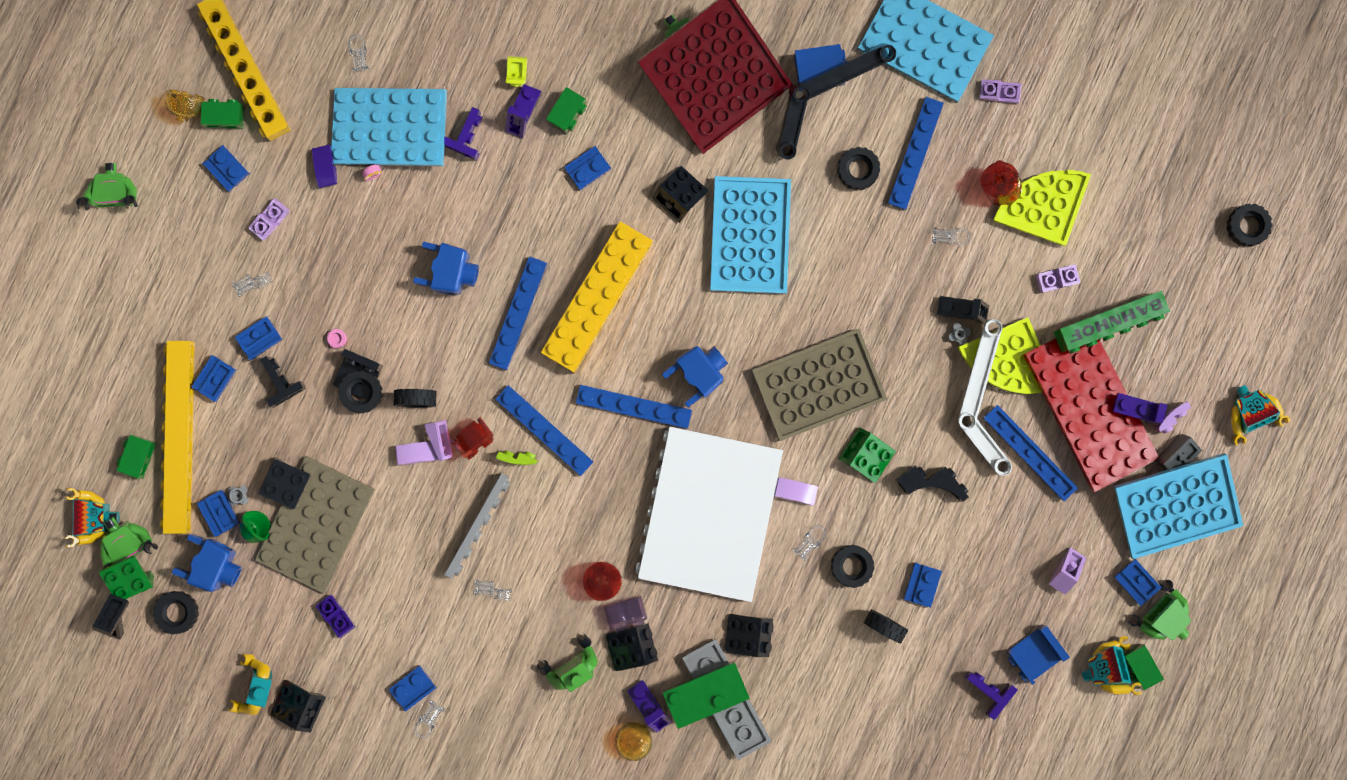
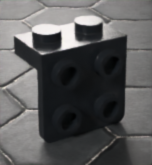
M730 614L728 616L725 651L727 653L752 657H769L772 649L771 635L774 630L773 618Z
M649 623L606 635L615 671L646 666L658 661L657 650L654 646Z

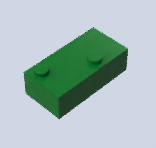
M735 661L663 690V695L677 729L750 699Z

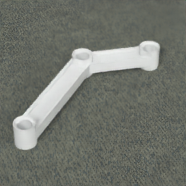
M989 319L984 324L958 416V424L999 475L1004 476L1011 472L1012 464L977 420L1002 332L1000 321ZM992 322L998 325V330L995 333L988 331V325ZM964 416L972 417L970 425L965 426L962 424ZM1001 461L1007 462L1008 465L1004 471H1000L997 468Z

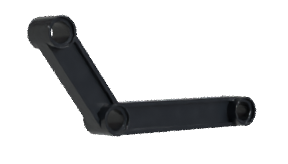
M881 43L862 54L791 86L779 141L776 145L777 154L786 160L795 157L809 99L880 65L893 61L896 57V49L892 45ZM885 48H888L889 54L886 57H883L882 51ZM802 89V90H803V95H802V97L797 98V97H796V92H797V90ZM789 145V152L787 154H783V148Z

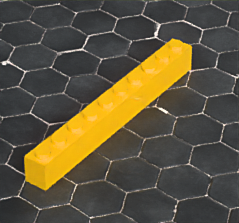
M167 341V345L164 346L166 364H164L163 373L166 376V383L163 385V394L166 395V402L163 403L165 422L162 424V431L165 433V441L162 442L164 460H162L161 464L162 472H164V479L161 481V490L164 491V498L161 499L163 518L160 520V528L163 529V534L191 533L194 401L192 385L194 384L195 342Z

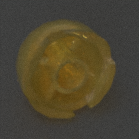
M166 90L165 106L170 114L176 116V120L187 122L188 118H195L201 113V105L205 101V97L195 93L193 97V95L188 94L186 91Z
M629 722L618 729L614 745L617 753L622 758L628 761H639L650 753L653 737L645 725L639 722Z

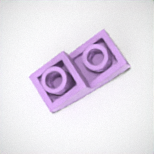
M982 79L980 99L1020 104L1022 84Z
M274 198L264 212L257 216L249 229L260 239L265 240L283 221L290 210L278 199Z
M1076 264L1035 275L1040 293L1080 283Z
M1182 402L1168 411L1164 416L1163 423L1155 426V432L1162 431L1164 434L1173 430L1172 426L1177 424L1174 416L1180 418L1186 415V410L1191 409L1189 402Z
M431 441L395 446L397 465H411L438 460Z
M778 477L774 496L812 506L815 503L818 487Z

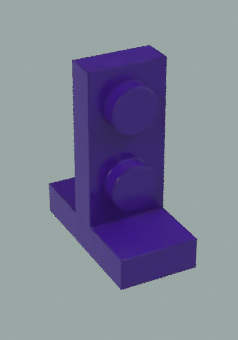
M525 84L523 85L513 107L510 106L507 111L505 132L520 138L524 137L526 125L541 96L540 90Z
M472 107L457 141L444 136V147L476 161L480 155L479 152L468 147L467 144L472 143L475 135L473 133L475 126L479 127L482 121L479 109Z
M1117 393L1112 412L1140 419L1148 424H1162L1167 404L1153 403Z
M969 671L965 676L967 680L994 700V703L985 713L993 720L998 717L1018 691L1017 688L1008 683L999 695L1000 690L993 684L989 686L983 682L985 678L978 672L973 674Z
M643 680L627 691L644 716L647 725L656 733L672 722Z

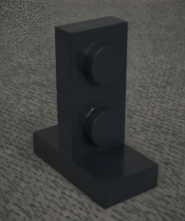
M940 296L937 315L973 320L985 324L990 305L981 299L967 300Z
M265 356L260 359L279 391L278 394L266 400L269 407L275 408L307 389L301 381L288 387L287 385L290 383L284 374H280L278 370L280 366L275 358L272 359L269 356Z
M110 594L92 629L121 640L124 635L122 615L129 601Z

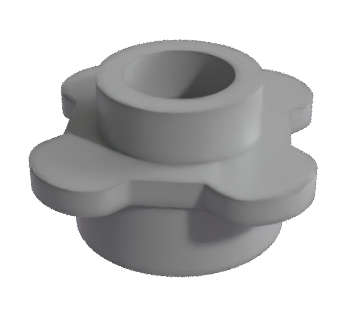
M959 323L953 325L952 333L949 334V340L958 342L962 346L966 344V339L971 334V330L963 328Z
M230 487L228 490L230 493L229 503L233 506L238 503L247 504V487Z

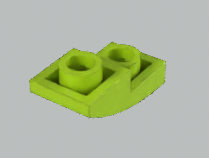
M504 450V453L499 451L496 459L519 465H533L539 461L535 459V454L525 451L524 454L520 452L517 459L514 458V453Z

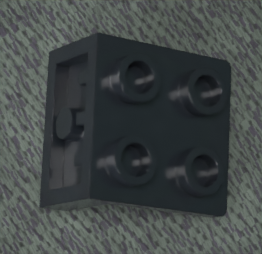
M680 166L657 188L651 198L680 223L690 209L708 193V189L684 167Z
M344 349L342 356L345 358L333 385L340 388L339 384L342 382V379L347 374L353 373V371H366L378 379L383 365ZM360 382L352 387L351 393L367 399L370 395V389L368 385Z
M275 457L259 490V494L295 509L310 474Z
M285 680L270 715L294 730L311 733L326 697L319 693L308 692L293 682Z

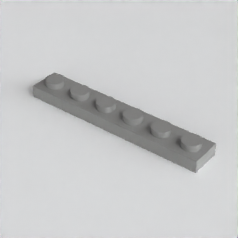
M501 473L445 573L446 576L453 578L455 575L458 576L463 569L462 561L464 558H469L473 551L470 548L473 542H478L482 535L480 529L483 525L486 526L492 517L489 513L492 508H497L501 501L499 498L501 492H506L511 483L508 481L510 477L506 474Z

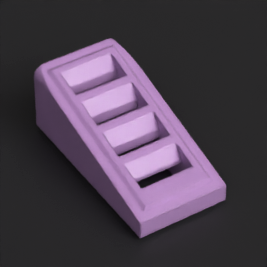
M446 420L424 424L439 461L452 458L453 454Z

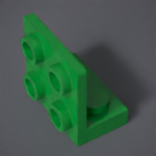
M859 427L838 459L876 483L896 451L872 433Z
M134 555L99 571L111 594L124 599L153 588V573L151 570L145 573Z

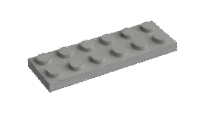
M716 639L682 657L693 678L729 663ZM750 700L713 714L737 760L772 742Z

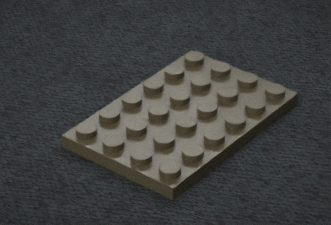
M859 328L752 370L779 441L887 400Z
M305 456L299 469L309 473L310 477L295 509L283 504L281 505L269 530V537L263 542L255 561L313 589L326 593L376 489Z

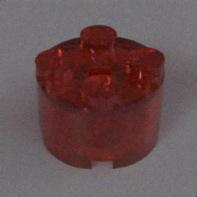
M998 160L989 165L980 177L981 187L987 199L994 205L1012 204L1021 195V178L1016 168L1010 163Z
M481 417L477 419L478 423L474 420L457 433L458 435L455 436L457 439L454 437L450 439L462 457H467L468 460L479 452L478 448L481 446L486 448L494 440L493 432Z
M599 561L592 564L584 573L583 586L591 598L598 601H606L616 596L622 586V575L614 564L607 561ZM605 576L608 584L600 586V581L597 579L598 577L602 578Z

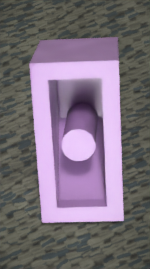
M1070 547L1053 572L1049 585L1066 594L1078 582L1086 557Z

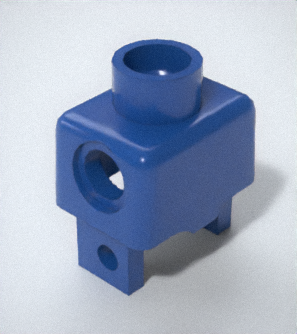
M423 241V249L438 252V256L433 260L431 267L433 280L414 277L413 283L429 287L434 292L450 295H460L463 285L475 287L479 265L468 263L470 255L465 249L446 243L437 245Z
M695 346L675 360L676 363L666 370L662 376L666 380L681 368L685 374L684 378L699 391L685 402V405L689 408L702 397L706 398L723 383L724 378L719 371L728 363L715 346L706 353L700 347Z
M189 534L187 540L203 546L202 550L198 555L194 556L191 562V572L176 567L173 569L172 574L188 580L187 584L208 592L218 591L222 584L232 588L242 570L241 566L232 563L236 555L235 550L215 539H205L196 534Z

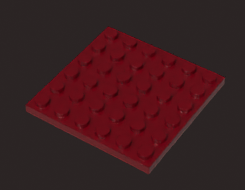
M736 0L714 1L636 61L702 154L706 153L793 86Z

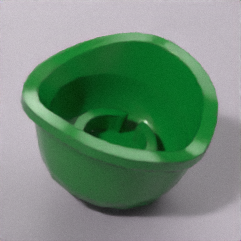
M260 511L246 512L242 516V521L239 525L241 536L249 543L267 540L271 528L268 517Z

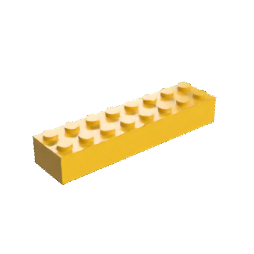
M621 221L618 223L541 351L543 355L571 372L576 373L653 245L652 239Z

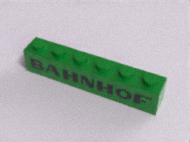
M1161 290L1056 330L1054 335L1061 353L1068 351L1069 354L1080 351L1079 346L1086 345V348L1098 344L1096 340L1100 338L1103 341L1114 338L1113 333L1119 332L1122 335L1131 331L1130 327L1134 325L1137 328L1148 325L1147 320L1153 319L1154 322L1165 318L1164 314L1170 312Z

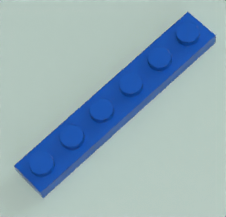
M925 97L888 205L906 211L940 116L943 102Z
M529 256L489 364L508 370L547 267L546 262Z
M509 385L496 398L502 406L580 476L594 463Z
M580 385L576 404L687 429L692 413L690 409Z
M996 405L983 417L1062 501L1068 499L1078 489L999 405Z

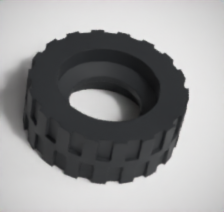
M865 147L851 148L843 154L838 163V177L841 179L842 184L846 185L849 189L856 191L865 190L871 187L877 180L880 173V161H878L877 155L872 150H868ZM854 160H863L868 165V172L864 177L856 178L851 175L849 167Z
M1250 203L1236 208L1229 215L1226 223L1229 237L1239 246L1250 247L1262 243L1271 234V227H1273L1269 212L1262 206ZM1252 216L1258 221L1259 227L1254 234L1248 235L1241 230L1240 222L1244 217Z
M353 371V373L347 374L339 384V399L343 403L342 405L352 412L368 413L381 402V397L383 396L382 386L376 376L369 372ZM360 382L368 385L370 389L369 397L362 402L356 401L351 395L352 387Z
M394 390L393 406L408 408L436 407L437 391Z
M847 545L840 548L834 554L831 561L833 576L840 584L846 587H861L869 582V579L873 576L874 560L871 554L860 546ZM857 557L861 561L862 570L858 575L850 576L845 573L843 564L847 558Z
M183 591L169 592L162 595L156 601V605L153 608L154 622L165 633L173 635L184 633L197 622L199 607L196 604V600L190 594H186ZM173 603H179L185 609V617L180 622H172L167 617V609Z
M872 609L863 622L873 630L899 644L902 643L908 632V629Z

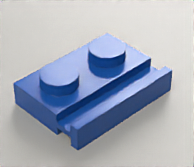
M224 145L216 150L206 162L202 163L228 192L232 191L235 186L250 174Z
M596 146L564 167L580 191L611 170V167Z
M268 316L235 336V339L250 361L283 340Z
M211 355L192 388L212 401L217 402L237 370L216 356Z
M223 490L197 503L214 537L240 524Z
M1133 559L1114 576L1139 606H1142L1144 602L1148 601L1162 588L1136 559Z
M914 562L904 600L931 608L942 571Z
M420 665L392 686L389 691L406 712L437 687Z

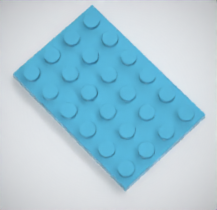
M884 0L857 50L864 53L881 43L892 45L896 49V57L893 61L885 63L887 66L958 103L994 35L929 0ZM885 48L882 51L883 57H886L889 54L888 48Z
M335 88L331 147L334 165L443 166L447 90Z
M715 176L710 291L787 294L791 179Z
M1225 453L1114 486L1132 559L1243 526L1229 460Z

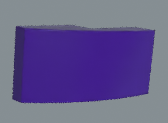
M331 145L312 148L318 187L323 188L336 185L337 169L333 162Z
M329 595L316 605V608L324 620L330 624L338 638H342L356 627L333 595Z

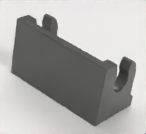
M1180 434L1159 455L1156 463L1165 468L1164 471L1191 463L1203 450L1191 437Z

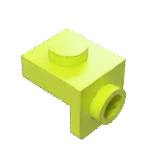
M508 56L505 83L519 87L526 82L527 57Z

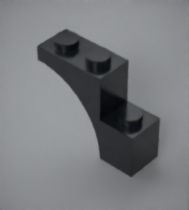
M913 465L895 479L907 495L921 488L937 487L950 492L960 502H964L969 498L966 494L969 492L963 483L959 484L956 481L957 475L951 468L942 467L926 479L925 476L927 474L920 466L917 468L916 465Z

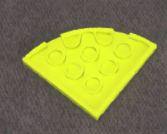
M1061 170L1034 176L1016 187L1005 198L997 210L993 221L1065 247L1091 174L1075 170Z
M1028 317L1002 328L987 381L999 389L1019 394L1042 393L1023 354L1041 346ZM980 338L957 347L971 369Z

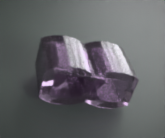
M642 596L604 607L610 630L615 629V632L625 630L626 625L633 624L634 627L645 624L644 620L648 619Z

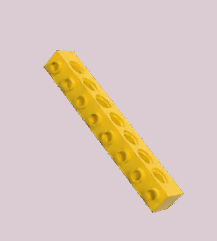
M204 0L198 3L197 6L200 10L197 13L203 22L206 21L209 26L206 30L211 38H215L217 42L215 47L219 54L224 55L226 60L223 62L227 70H232L235 76L232 79L236 87H241L243 91L241 97L246 105L249 104L251 106L250 114L254 121L258 120L261 126L258 129L263 138L267 137L272 141L290 132V127L223 0ZM220 15V20L214 23L212 21L213 17ZM224 32H229V36L226 39H221V35ZM233 48H237V54L230 56V51ZM246 65V70L240 73L239 67ZM255 81L254 88L247 89L248 83ZM264 98L263 104L256 106L257 99ZM272 114L273 119L266 123L265 117Z

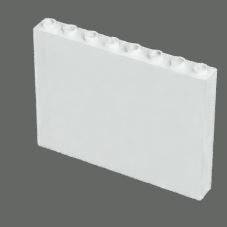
M670 427L669 431L665 430L663 441L666 442V447L661 449L659 460L663 462L661 468H657L655 479L659 481L657 487L653 486L651 498H655L654 505H649L647 517H651L650 524H645L643 536H647L646 543H641L639 554L643 555L642 562L637 563L635 573L639 574V579L752 602L783 450Z

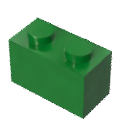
M566 87L546 118L547 123L565 134L569 130L572 132L577 124L575 120L578 115H583L587 108L586 98Z
M208 99V102H202L201 125L205 128L243 129L244 106L238 103V100L228 99L227 102H219L218 99Z
M129 435L123 444L124 452L117 460V471L138 479H144L156 442L137 435Z
M1139 644L1124 653L1127 668L1133 676L1130 678L1132 683H1140L1142 685L1135 686L1136 688L1139 687V689L1144 691L1164 680L1146 645Z

